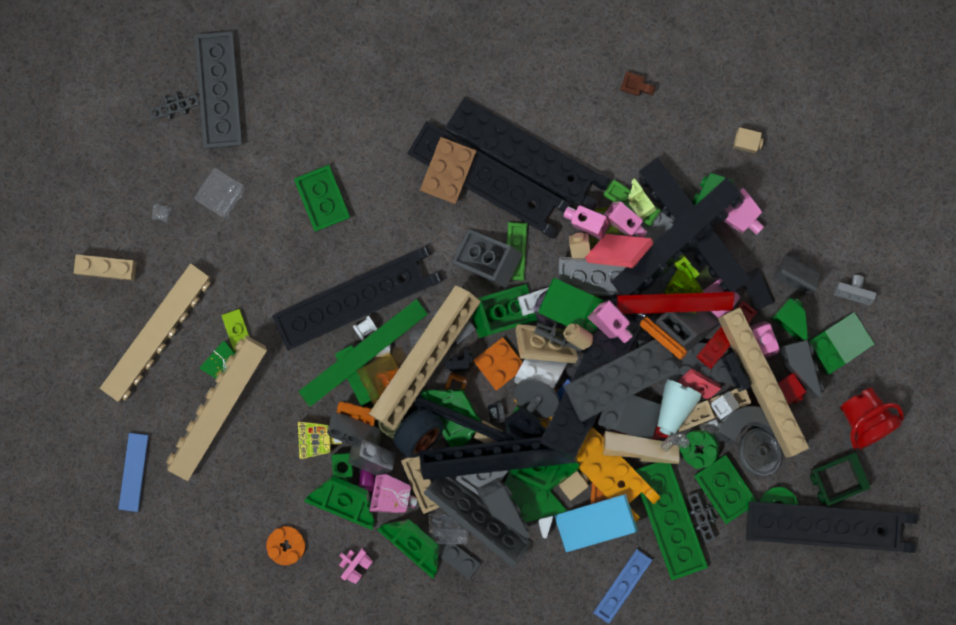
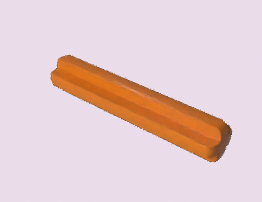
M648 317L641 320L640 326L677 358L682 359L686 356L687 350Z

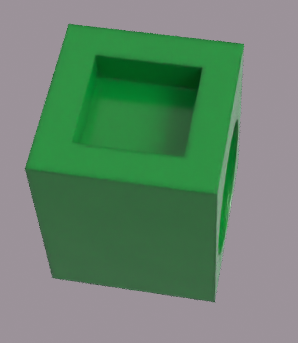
M350 453L332 454L334 477L344 481H349V477H353V465L348 464ZM340 462H345L348 465V470L345 473H341L338 470Z

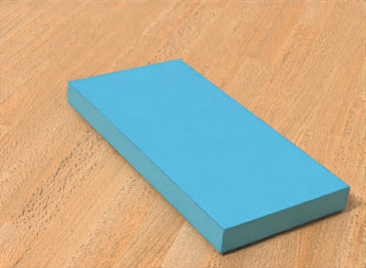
M626 494L554 515L566 552L638 531Z

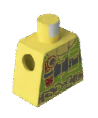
M298 422L300 459L332 452L331 445L342 444V441L334 439L327 434L329 425Z

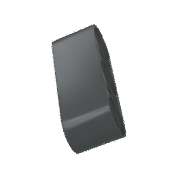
M333 413L331 415L327 434L330 437L352 446L362 439L380 446L383 432L379 428L341 413Z

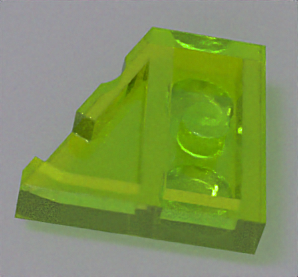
M684 262L680 264L664 291L666 294L704 293Z

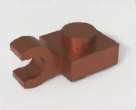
M626 72L620 91L639 96L641 91L653 96L655 86L643 83L644 77Z

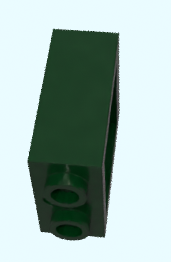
M856 452L810 470L812 473L809 475L813 485H817L819 490L817 493L818 499L821 504L824 503L826 506L871 489ZM848 461L858 487L829 498L818 472Z

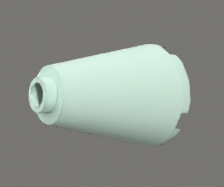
M667 380L657 424L660 428L659 431L669 436L671 433L675 434L699 402L702 394L689 387L686 388L680 383Z

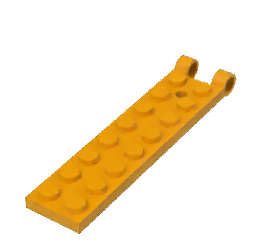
M538 417L539 419H541L542 421H544V422L547 423L548 425H549V423H550V421H551V419H552V417H549V418H540V417ZM592 426L577 456V463L580 464L579 469L608 499L626 494L630 504L642 492L655 504L661 497L621 456L603 455V437ZM619 481L625 482L624 488L618 487ZM631 509L634 521L636 522L640 517Z

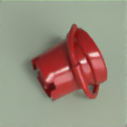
M872 387L852 397L840 407L852 429L850 440L854 449L859 448L862 450L900 427L905 419L899 404H884ZM888 408H896L899 417L893 415Z

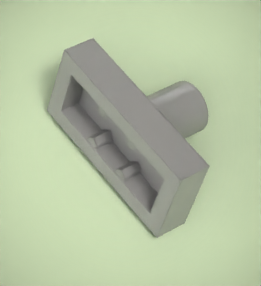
M860 275L853 276L851 285L839 282L833 294L869 306L876 297L875 292L862 289L864 277Z

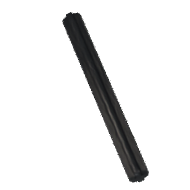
M419 395L412 403L419 408H427L440 417L498 442L514 440L513 437H510L505 432Z

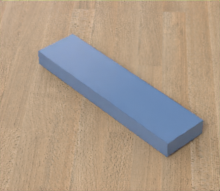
M129 433L119 510L139 512L149 435Z
M636 549L593 613L610 624L652 562V559Z

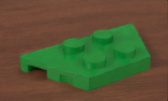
M463 389L422 390L420 392L423 398L481 422ZM438 416L443 421L442 433L450 447L465 446L475 433L471 429Z
M569 463L512 470V477L547 493L578 471L580 464Z
M512 470L509 471L505 486L509 488L512 494L510 500L517 504L521 512L519 515L525 522L567 511L550 491L546 493L512 477Z
M330 477L308 494L304 500L305 503L370 530H373L375 526L373 512L370 511L369 491L337 477Z
M410 520L381 524L377 529L432 579L438 573L439 545Z

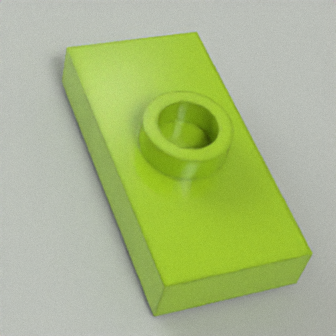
M240 309L221 315L234 352L237 350L235 346L239 339H244L246 335L249 336Z

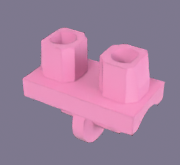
M362 548L354 560L351 559L355 554L352 550L347 555L341 552L339 556L343 560L339 566L344 568L347 563L350 564L341 576L343 580L348 579L355 584L359 581L362 575L354 569L358 563L366 570L369 568L373 560L366 554V550Z

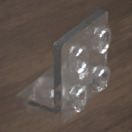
M213 168L194 199L226 220L246 190V187L217 168Z

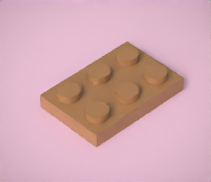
M440 137L420 191L456 205L476 150Z

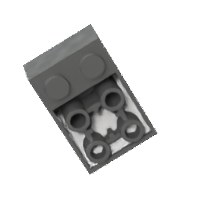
M710 311L669 312L657 319L656 325L688 352L718 327L720 322Z
M806 340L780 347L783 363L788 371L794 373L800 384L813 398L822 397L821 393L824 392L823 385L817 379L816 374H819L816 362L813 363L811 355H814L811 343L808 344Z
M495 480L477 490L485 508L491 515L525 538H529L527 531L530 529L525 520L518 516L521 512L517 504L510 500L512 494L504 483L501 484L498 480Z

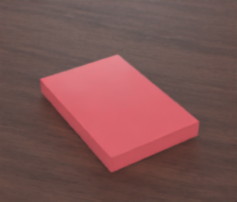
M605 234L587 254L585 259L587 263L633 268L653 245L651 238Z

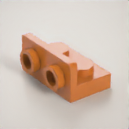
M339 402L337 413L372 426L375 424L376 419L369 414L372 410L371 408L353 405L348 402Z

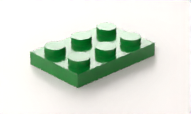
M329 165L294 178L315 232L350 219Z
M726 455L693 476L725 524L748 510V501H756Z

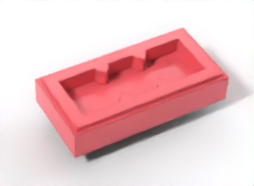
M692 368L679 379V383L682 386L701 393V396L707 400L721 389L719 383Z

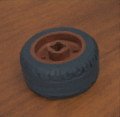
M427 408L418 409L400 424L394 434V444L406 457H419V451L429 450L439 439L443 432V421Z

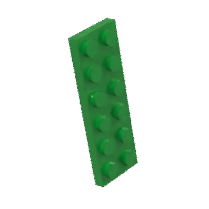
M656 462L636 469L635 471L661 497L653 504L642 492L640 493L671 581L708 568L671 463Z

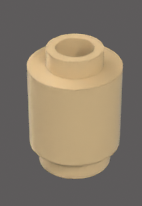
M577 324L568 325L564 331L566 340L581 350L589 348L593 342L592 333Z

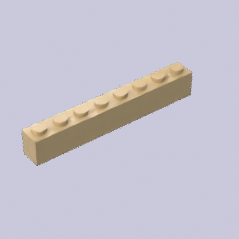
M190 263L101 385L100 389L117 402L126 401L132 393L130 389L134 384L137 386L143 378L141 375L143 371L151 368L155 362L153 360L154 356L157 353L160 354L166 347L164 343L167 338L171 339L175 335L178 323H183L189 315L187 313L189 308H194L200 300L198 297L202 291L206 292L210 287L211 282L209 281L211 278Z
M455 285L369 414L395 430L481 302L470 292Z
M741 308L718 318L735 355L738 356L743 371L749 377L751 388L785 457H793L809 449Z
M247 335L244 339L240 338L237 342L235 354L228 357L225 363L226 369L218 374L215 380L217 384L214 389L210 388L207 392L205 404H200L195 413L197 415L196 419L189 422L186 428L187 434L185 437H180L176 444V447H178L174 454L171 453L166 461L168 464L167 470L186 481L190 479L267 351L265 345Z

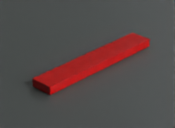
M734 292L618 295L616 308L621 314L732 311L735 296Z

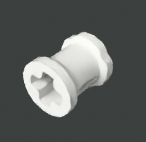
M369 316L360 324L353 325L361 340L373 330H377Z

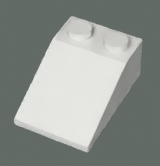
M525 359L514 382L518 384L525 379H536L554 389L568 363Z

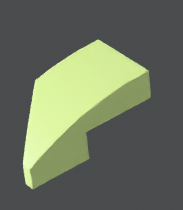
M634 178L632 180L631 193L628 195L629 205L636 215L643 220L656 211V208Z

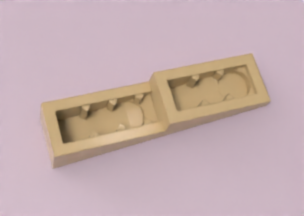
M737 389L730 391L740 405L739 408L753 403L747 389L738 392ZM725 393L696 404L685 419V425L682 424L678 429L679 432L718 417L710 403Z
M605 431L603 455L635 457L645 462L679 464V444Z

